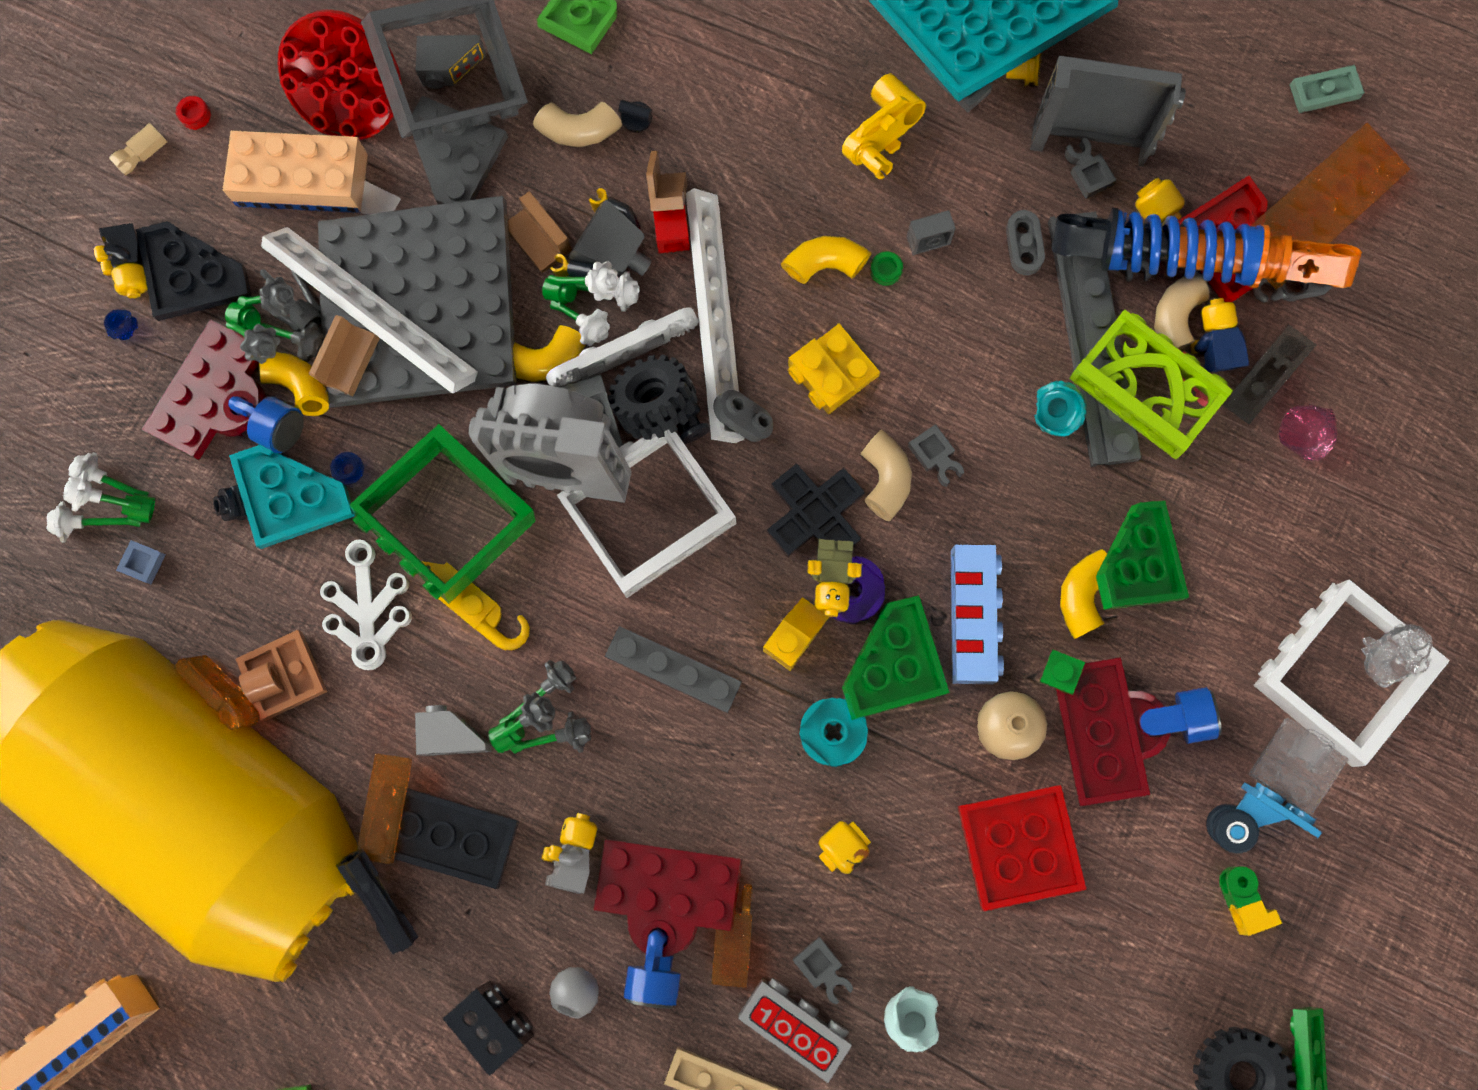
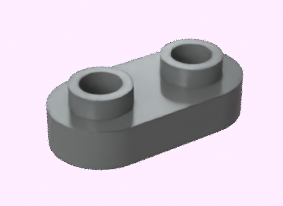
M1020 210L1011 215L1006 226L1010 262L1012 268L1017 273L1032 275L1039 271L1045 259L1039 218L1033 212ZM1023 227L1027 230V233L1021 234L1017 231V228ZM1028 257L1032 263L1025 264L1021 258Z
M728 390L715 398L713 403L715 416L727 427L752 442L761 441L771 435L773 431L771 415L740 392Z

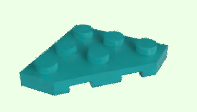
M261 445L229 455L256 547L259 549L355 517L350 507L351 500L346 485L331 477L329 478L312 468L275 453Z

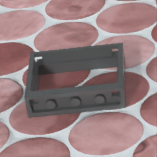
M427 0L372 11L361 22L402 139L413 136L414 141L426 139L433 135L432 131L443 129L445 134L460 130L462 128L461 124L472 122L473 126L483 125L491 121L490 117L500 115L501 119H508L519 114L518 110L528 103L494 0ZM475 13L505 101L414 122L383 32Z

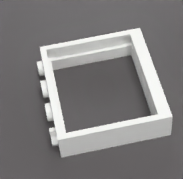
M670 430L664 432L665 437L657 438L656 434H652L651 440L641 438L635 443L630 441L619 449L629 467H632L668 443L717 514L626 576L622 574L575 504L586 498L582 491L566 493L564 490H561L562 492L557 494L559 500L626 598L736 525V517L677 433H671Z
M1346 580L1337 585L1332 583L1326 591L1322 592L1319 598L1323 601L1316 610L1311 608L1303 615L1299 621L1302 627L1295 635L1293 633L1289 634L1278 646V649L1281 651L1274 661L1269 659L1262 665V670L1258 673L1261 677L1253 686L1351 767L1366 766L1450 660L1351 580ZM1345 601L1419 660L1354 742L1280 682Z

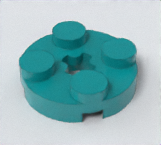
M842 698L822 699L812 704L803 715L799 732L802 747L807 755L815 762L831 767L845 765L855 760L863 752L868 737L865 717L852 720L846 699ZM828 723L831 726L837 723L840 724L842 727L840 730V734L843 736L842 739L838 741L833 738L829 741L825 737L828 732L824 727Z

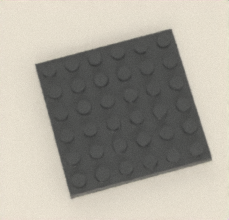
M503 196L318 221L319 251L478 371L475 382L457 392L517 385L513 359L515 341L507 201ZM320 292L321 328L323 329L321 334L327 335L336 315L344 317L354 326L370 331ZM381 338L353 397L326 386L329 408L451 393Z

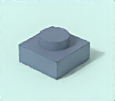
M130 540L116 571L151 585L166 554Z

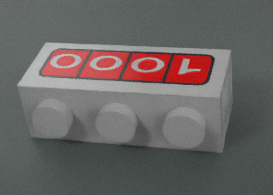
M762 978L741 1009L738 1019L828 1083L852 1046L851 1041L846 1037L849 1031L832 1019L827 1024L818 1018L819 1010L806 1000L801 999L799 1003L787 996L790 990L776 979L772 978L768 982Z

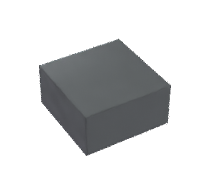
M949 210L910 221L906 238L912 255L951 244L956 228Z

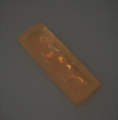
M375 753L357 850L363 848L371 861L393 864L412 764L411 758Z

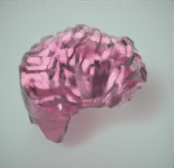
M1312 404L1291 408L1285 414L1279 428L1278 436L1280 443L1306 461L1321 460L1332 450L1337 441V422L1333 410Z

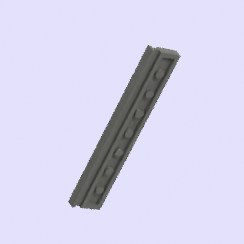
M1096 211L1077 214L1083 217L1097 218ZM1055 216L1050 217L1048 221L1051 243H1053L1057 220ZM1053 252L1073 369L1075 370L1116 321L1107 271H1102L1101 258L1063 256ZM1117 336L1114 341L1115 350L1123 358L1120 338ZM1106 348L1103 349L1092 363L1098 370L1113 362ZM1120 372L1124 380H1116V383L1123 389L1128 388L1127 378L1123 372ZM1076 385L1083 394L1087 404V414L1083 425L1091 467L1139 461L1141 453L1136 429Z

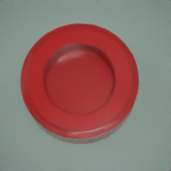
M187 96L177 104L176 116L186 128L197 130L207 125L211 118V111L200 97Z

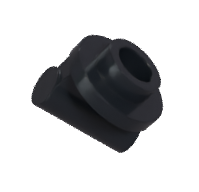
M620 101L618 112L621 113L622 124L627 130L642 132L652 123L653 110L647 104L640 101Z
M238 485L219 489L218 495L213 498L216 515H221L224 521L248 519Z

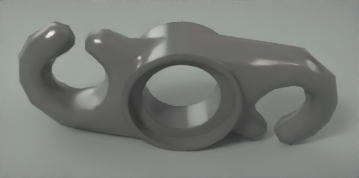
M1262 278L1259 286L1252 290L1257 300L1265 303L1269 297L1262 293L1261 286L1269 284L1274 289L1270 297L1271 300L1277 301L1282 298L1292 302L1324 295L1332 286L1324 284L1321 287L1315 283L1298 281L1301 285L1300 292H1291L1286 288L1285 280L1282 283L1273 282V279Z

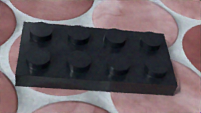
M386 782L364 850L493 889H499L519 820Z

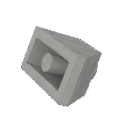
M446 705L426 706V712L415 713L416 755L436 756L492 752V745L457 713L447 711Z

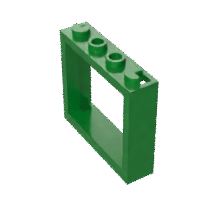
M440 424L432 429L350 504L356 516L353 519L354 523L366 534L371 530L378 537L375 542L385 553L390 556L394 552L402 559L399 565L412 578L418 574L425 581L422 585L424 589L434 599L437 600L442 597L448 604L536 521L533 509ZM440 452L514 518L446 584L372 516Z

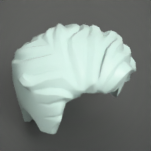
M914 986L904 988L890 999L885 1009L884 1023L887 1033L901 1049L907 1052H923L937 1043L939 1039L935 1018L936 1008L938 1007L937 999L932 994L920 991Z

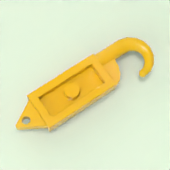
M422 561L426 566H430V570L445 584L458 572L447 562L445 564ZM473 583L468 585L450 604L442 597L438 598L492 644L502 650L512 651L518 649L526 643L529 637L530 627L528 621L522 615L517 617L521 624V633L516 638L509 639L499 632L496 627L502 616L500 606Z

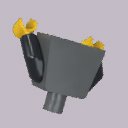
M599 188L596 192L601 200L594 201L591 198L589 199L592 210L595 213L569 255V258L572 260L568 262L562 254L555 255V260L563 263L559 269L550 268L555 276L586 277L589 270H593L595 262H611L612 269L617 270L618 277L624 273L627 267L643 276L650 266L652 260L637 250L645 235L641 231V225L632 207L615 198H608L606 191Z

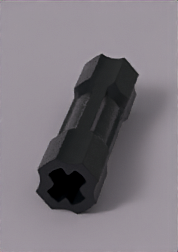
M363 848L353 851L342 858L336 867L350 889L358 894L376 922V930L392 955L402 952L413 945V942L419 936L403 911L397 909L379 881V873Z

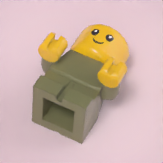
M819 539L817 561L808 560V574H811L812 578L819 582L815 590V607L819 611H823L824 616L838 617L839 612H845L849 608L850 589L847 584L852 583L855 578L861 577L862 563H852L853 541Z

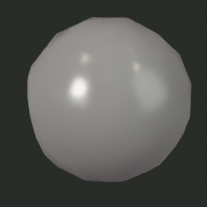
M569 967L559 972L551 983V1005L563 1015L581 1018L590 1013L598 1002L599 988L597 980L592 973L581 967Z

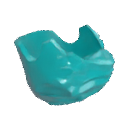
M1062 380L1054 381L1037 391L1035 421L1043 432L1065 437L1077 431L1083 425L1087 414V404L1083 394L1076 385Z

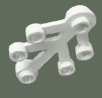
M355 540L347 546L345 556L347 561L355 566L358 604L344 594L343 588L333 581H328L321 586L320 595L324 600L335 603L359 623L360 637L346 627L345 620L336 614L326 616L322 622V627L325 632L336 635L352 648V660L357 667L364 670H374L380 667L386 658L385 644L400 627L409 625L412 620V614L403 606L394 607L389 613L390 619L376 634L374 622L397 594H403L408 590L409 580L400 573L390 575L387 579V585L372 602L370 565L375 559V550L366 541ZM366 550L367 558L359 561L357 558L358 553ZM398 578H402V587L394 589L393 582ZM335 586L337 590L336 595L329 598L327 590ZM399 611H404L406 614L402 622H397L395 619ZM333 619H337L339 621L338 628L333 631L330 630V622ZM368 648H373L375 655L372 659L367 660L365 658V651Z

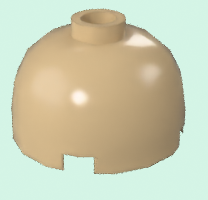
M1009 691L995 695L985 702L978 713L977 719L979 740L988 752L1000 759L1018 760L1027 758L1040 748L1046 738L1048 724L1045 712L1036 700L1024 693Z

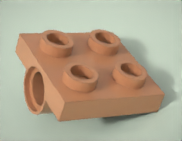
M296 630L236 658L242 674L239 676L241 688L247 699L254 703L259 718L262 721H267L327 692L303 632L300 630Z

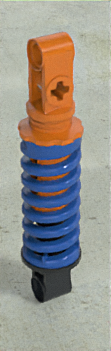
M1112 207L1108 219L1083 217L1069 213L1058 215L1051 248L1053 252L1063 256L1101 258L1102 271L1126 270L1128 260H1124V257H1132L1131 271L1138 273L1143 259H1150L1148 272L1151 275L1158 273L1161 261H1167L1166 274L1169 277L1176 275L1177 268H1185L1184 276L1186 279H1192L1195 276L1196 270H1202L1204 281H1210L1213 278L1214 272H1220L1221 282L1229 283L1232 274H1236L1235 283L1252 288H1257L1262 278L1273 279V282L1276 283L1291 280L1347 288L1353 284L1362 251L1352 245L1292 240V237L1289 235H1282L1281 238L1270 236L1269 225L1251 227L1248 224H1241L1234 230L1230 222H1222L1216 229L1215 223L1212 220H1204L1198 227L1194 218H1186L1179 225V221L1175 216L1166 217L1161 225V219L1157 214L1148 215L1143 223L1142 215L1139 212H1132L1127 218V213L1115 207Z

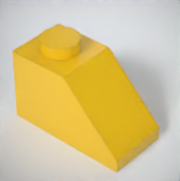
M802 597L763 646V652L791 671L830 617L824 616L823 611H819L815 605Z

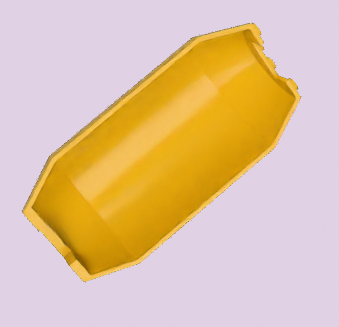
M52 620L37 625L36 629L38 630L29 637L24 638L19 635L0 650V801L191 963L273 982L286 981L297 968L295 961L309 942L307 934L315 925L319 927L330 916L333 910L330 908V905L336 898L355 894L336 865L342 858L360 849L335 795L143 639L65 620Z

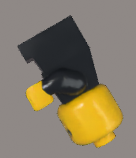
M133 223L99 228L100 236L105 246H95L94 253L96 260L101 262L103 274L105 276L112 275L114 288L118 294L127 296L130 299L140 297L147 290L144 269L141 265L142 258L137 232Z

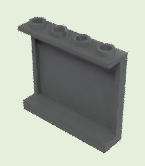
M1059 56L1034 119L1030 150L1042 152L1049 135L1077 139L1086 138L1090 141L1140 148L1138 166L1143 167L1149 155L1153 156L1155 154L1158 140H1163L1167 125H1172L1176 109H1181L1183 106L1186 89L1181 88L1182 73Z

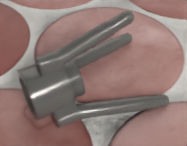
M265 269L260 270V274L265 280L268 277H272ZM291 270L308 302H304L302 299L295 301V304L289 309L290 317L282 316L281 314L276 317L289 325L294 331L301 332L303 328L309 327L313 322L318 326L321 324V307L315 301L304 279ZM261 303V307L271 314V312L267 308L263 307Z

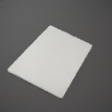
M365 181L361 213L368 215L394 211L401 199Z

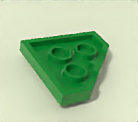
M1165 500L1137 503L1131 506L1096 575L1104 610L1173 602L1189 598Z
M919 595L884 605L842 686L852 720L950 693Z

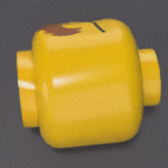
M840 821L819 839V846L823 852L818 857L831 872L838 868L842 873L849 874L868 858L870 852L867 846L871 842L853 821L850 824Z

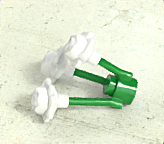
M609 261L604 263L595 262L593 270H589L586 277L550 275L545 279L542 288L543 297L551 301L550 308L561 311L571 317L581 327L579 329L581 334L580 343L592 346L594 342L600 343V341L608 337V330L610 329V325L607 322L608 313L596 309L592 315H579L565 306L566 303L572 302L575 299L577 290L594 293V298L597 301L602 299L611 300L615 297L617 305L620 306L622 312H625L630 305L637 303L640 292L638 282L633 281L629 272L625 271L619 279L617 270L612 269V264Z
M87 453L85 456L78 455L69 466L68 475L71 477L68 478L63 492L64 500L72 504V511L76 512L81 505H85L88 501L95 503L104 501L122 506L121 513L128 515V518H84L83 515H73L70 509L66 507L65 502H60L55 510H51L47 514L46 529L51 534L59 537L62 543H65L73 529L84 528L86 525H131L140 527L142 522L150 523L156 498L150 497L149 492L137 490L108 477L106 472L98 469L97 453ZM95 481L99 484L104 482L130 495H126L123 499L103 494L102 490L92 488L90 482Z

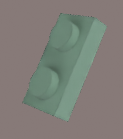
M1355 65L1295 78L1289 85L1299 113L1358 100L1364 94Z

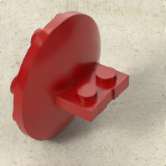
M326 9L304 15L295 21L285 32L278 51L280 85L297 113L316 131L328 136L358 137L359 140L367 139L383 130L392 121L394 115L364 33L365 31L361 24L362 20L343 11ZM389 48V51H390V53H391V56H392V59H393V62H394L396 71H397V73H398V76H399V79H400V82H401V76H400V71H399V68H398V64H397V62H396V59H395V57H394V55H393L391 49ZM331 131L340 132L341 135H338V134L333 133V132H331Z

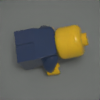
M1224 298L1210 300L1211 305L1205 306L1201 311L1203 328L1208 333H1205L1200 340H1195L1190 345L1191 354L1204 352V369L1209 373L1249 366L1246 340L1242 331L1236 327L1238 320L1235 304L1224 302Z

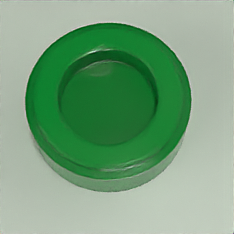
M884 251L873 258L870 274L876 283L890 286L900 279L903 271V262L897 254Z

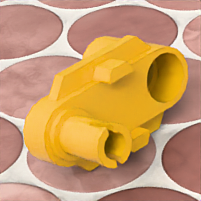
M891 73L882 76L871 91L872 100L882 109L852 132L842 146V153L854 165L864 164L877 179L884 178V175L880 172L881 170L887 176L893 168L892 162L886 159L880 152L885 149L888 153L893 154L899 150L902 143L898 138L904 135L908 129L921 119L926 108L925 102Z

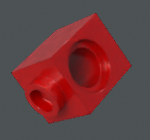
M685 203L684 209L653 211L659 254L690 250Z

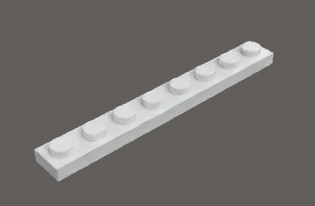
M694 188L686 193L711 440L737 443L744 440V437L721 423L713 410V403L718 395L728 390L739 392L718 195Z
M286 227L262 237V248L452 394L475 382L478 371L290 228Z

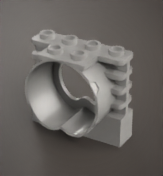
M524 384L511 386L507 389L497 387L494 397H491L488 402V407L478 408L476 417L471 419L469 436L472 442L507 484L515 485L517 479H519L527 487L534 488L535 485L544 486L546 490L561 489L566 493L582 491L589 498L625 503L632 471L609 432L611 419L604 414V406L597 400L568 389L542 384Z

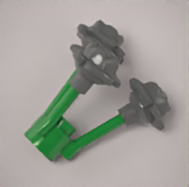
M268 277L265 286L259 291L260 296L249 298L240 296L238 302H233L227 307L225 312L226 328L235 330L244 337L240 349L245 352L244 357L248 361L256 360L260 364H264L268 358H274L276 347L280 343V339L275 335L291 339L292 343L297 344L298 357L303 358L305 362H309L312 357L317 356L326 337L321 334L323 329L314 322L309 327L303 328L301 332L294 331L292 333L260 321V314L254 306H251L252 304L262 303V306L267 308L274 317L280 314L287 316L290 307L295 304L293 288L287 285L282 277H276L275 279Z
M551 660L545 663L547 679L540 684L541 688L531 695H524V702L509 715L500 719L499 724L488 731L489 740L497 752L504 753L511 749L516 754L523 749L554 741L558 743L568 741L574 750L576 749L579 753L583 752L585 743L591 740V725L587 722L586 718H579L573 711L568 713L565 727L555 730L554 734L526 741L521 740L525 737L523 726L528 727L532 725L540 733L553 728L552 720L555 718V708L552 706V701L549 698L542 696L546 693L550 694L556 688L558 690L565 689L569 694L574 690L571 683L576 679L575 672L566 662L558 661L555 663Z

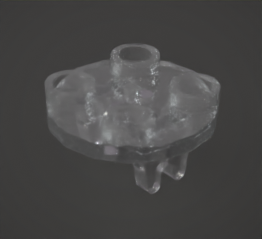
M1400 624L1395 626L1393 630L1385 633L1377 641L1371 636L1362 639L1365 646H1367L1362 649L1366 656L1364 663L1366 674L1380 687H1389L1394 682L1401 681L1410 675H1420L1430 665L1427 658L1433 645L1432 638L1421 626L1411 624L1404 626Z

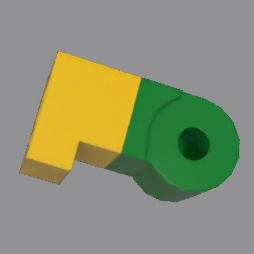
M1233 866L1222 871L1219 877V885L1239 935L1251 936L1282 924L1277 910L1265 909L1257 891L1259 882L1254 871L1244 866Z

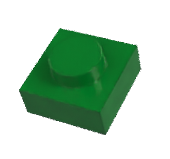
M1052 649L1040 683L1073 695L1085 662Z

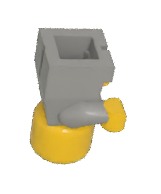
M577 813L576 817L566 818L560 835V842L563 845L561 847L551 845L544 848L542 860L554 863L555 867L552 875H547L546 886L577 894L584 893L589 875V850L594 845L597 833V825L589 821L590 816Z

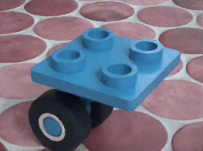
M1244 782L1241 788L1247 793L1239 805H1219L1211 810L1206 820L1209 836L1222 848L1231 853H1244L1252 849L1259 838V827L1287 819L1317 838L1323 833L1313 826L1316 819L1288 802L1283 807L1282 804L1285 799L1258 782L1255 787Z

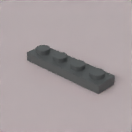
M621 626L618 627L605 654V658L727 714L742 684L741 681Z

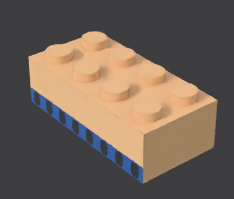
M231 131L223 191L236 207L361 213L368 154L358 137Z
M137 974L123 978L121 975H118L109 981L105 979L99 980L85 990L84 993L87 997L78 1004L72 1002L59 1010L54 1015L56 1018L55 1022L47 1028L43 1025L24 1038L26 1044L19 1050L15 1051V1049H12L0 1056V1090H57L160 1008Z

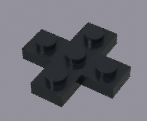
M797 463L771 483L773 490L790 508V511L769 527L767 533L787 557L813 537L818 542L819 539L853 541V547L861 541V537L841 514L865 495V491L844 467L819 488Z

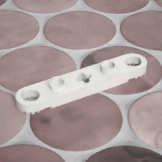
M683 308L656 321H645L638 329L597 348L589 347L583 350L578 357L556 366L547 373L546 380L549 386L560 387L599 375L670 342L671 337H679L681 334L685 335V331L689 333V329L693 330L694 326L698 325L699 320L692 308Z

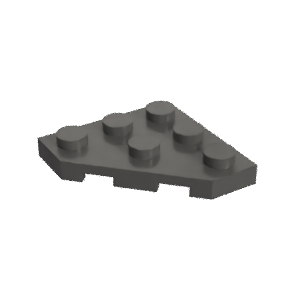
M422 96L412 116L414 122L460 111ZM472 122L461 124L462 128L460 130L445 134L443 129L432 131L433 135L431 137L415 141L438 205L476 199L508 138L505 130L488 123L473 126Z

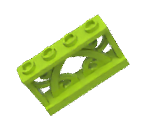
M1126 310L1120 314L1069 378L1175 460L1188 449L1193 440L1233 392L1221 376L1209 373L1200 366V362L1194 356L1181 352L1173 346L1170 338L1164 334L1156 333L1146 325L1142 317L1135 313H1129ZM1125 334L1137 343V347L1130 348L1125 341L1122 351L1126 357L1121 358L1115 350L1114 341L1117 336ZM1106 348L1113 362L1098 370L1092 363L1103 349ZM1139 367L1163 368L1169 382L1171 399L1157 396L1148 398L1143 402L1135 398L1137 380L1131 369ZM1120 372H1123L1128 380L1129 386L1126 389H1123L1116 383V380H1124ZM1193 387H1196L1208 396L1206 407L1193 409L1184 405L1185 401L1195 402L1201 398L1193 396L1191 393ZM1153 405H1163L1169 407L1170 411L1162 408L1163 415L1160 417L1152 411ZM1183 414L1199 418L1186 435L1178 430Z

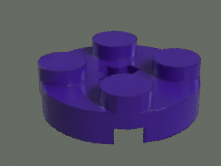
M859 556L852 557V563H862L861 577L855 578L850 585L857 582L860 585L857 589L860 595L858 597L850 596L849 608L845 612H839L838 617H832L839 622L852 625L866 621L874 616L880 609L885 597L884 578L880 569L870 560Z

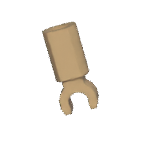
M149 123L125 143L127 146L124 149L114 152L109 159L126 176L135 169L140 160L142 162L146 161L165 145L167 141Z

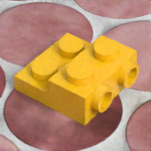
M840 324L836 325L818 340H815V338L788 359V366L790 368L787 370L791 378L798 385L803 383L810 392L808 397L814 406L819 410L823 407L828 415L880 375V371Z

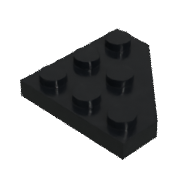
M168 221L136 229L152 316L157 321L237 302L240 296L252 297L246 268L238 261L223 255L215 248L183 232Z

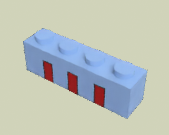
M954 545L951 550L952 684H994L998 682V676H1003L1004 660L1003 656H998V642L1003 640L1002 622H997V608H1002L1003 595L1002 589L997 588L996 575H1001L1002 557L1001 555H996V545Z

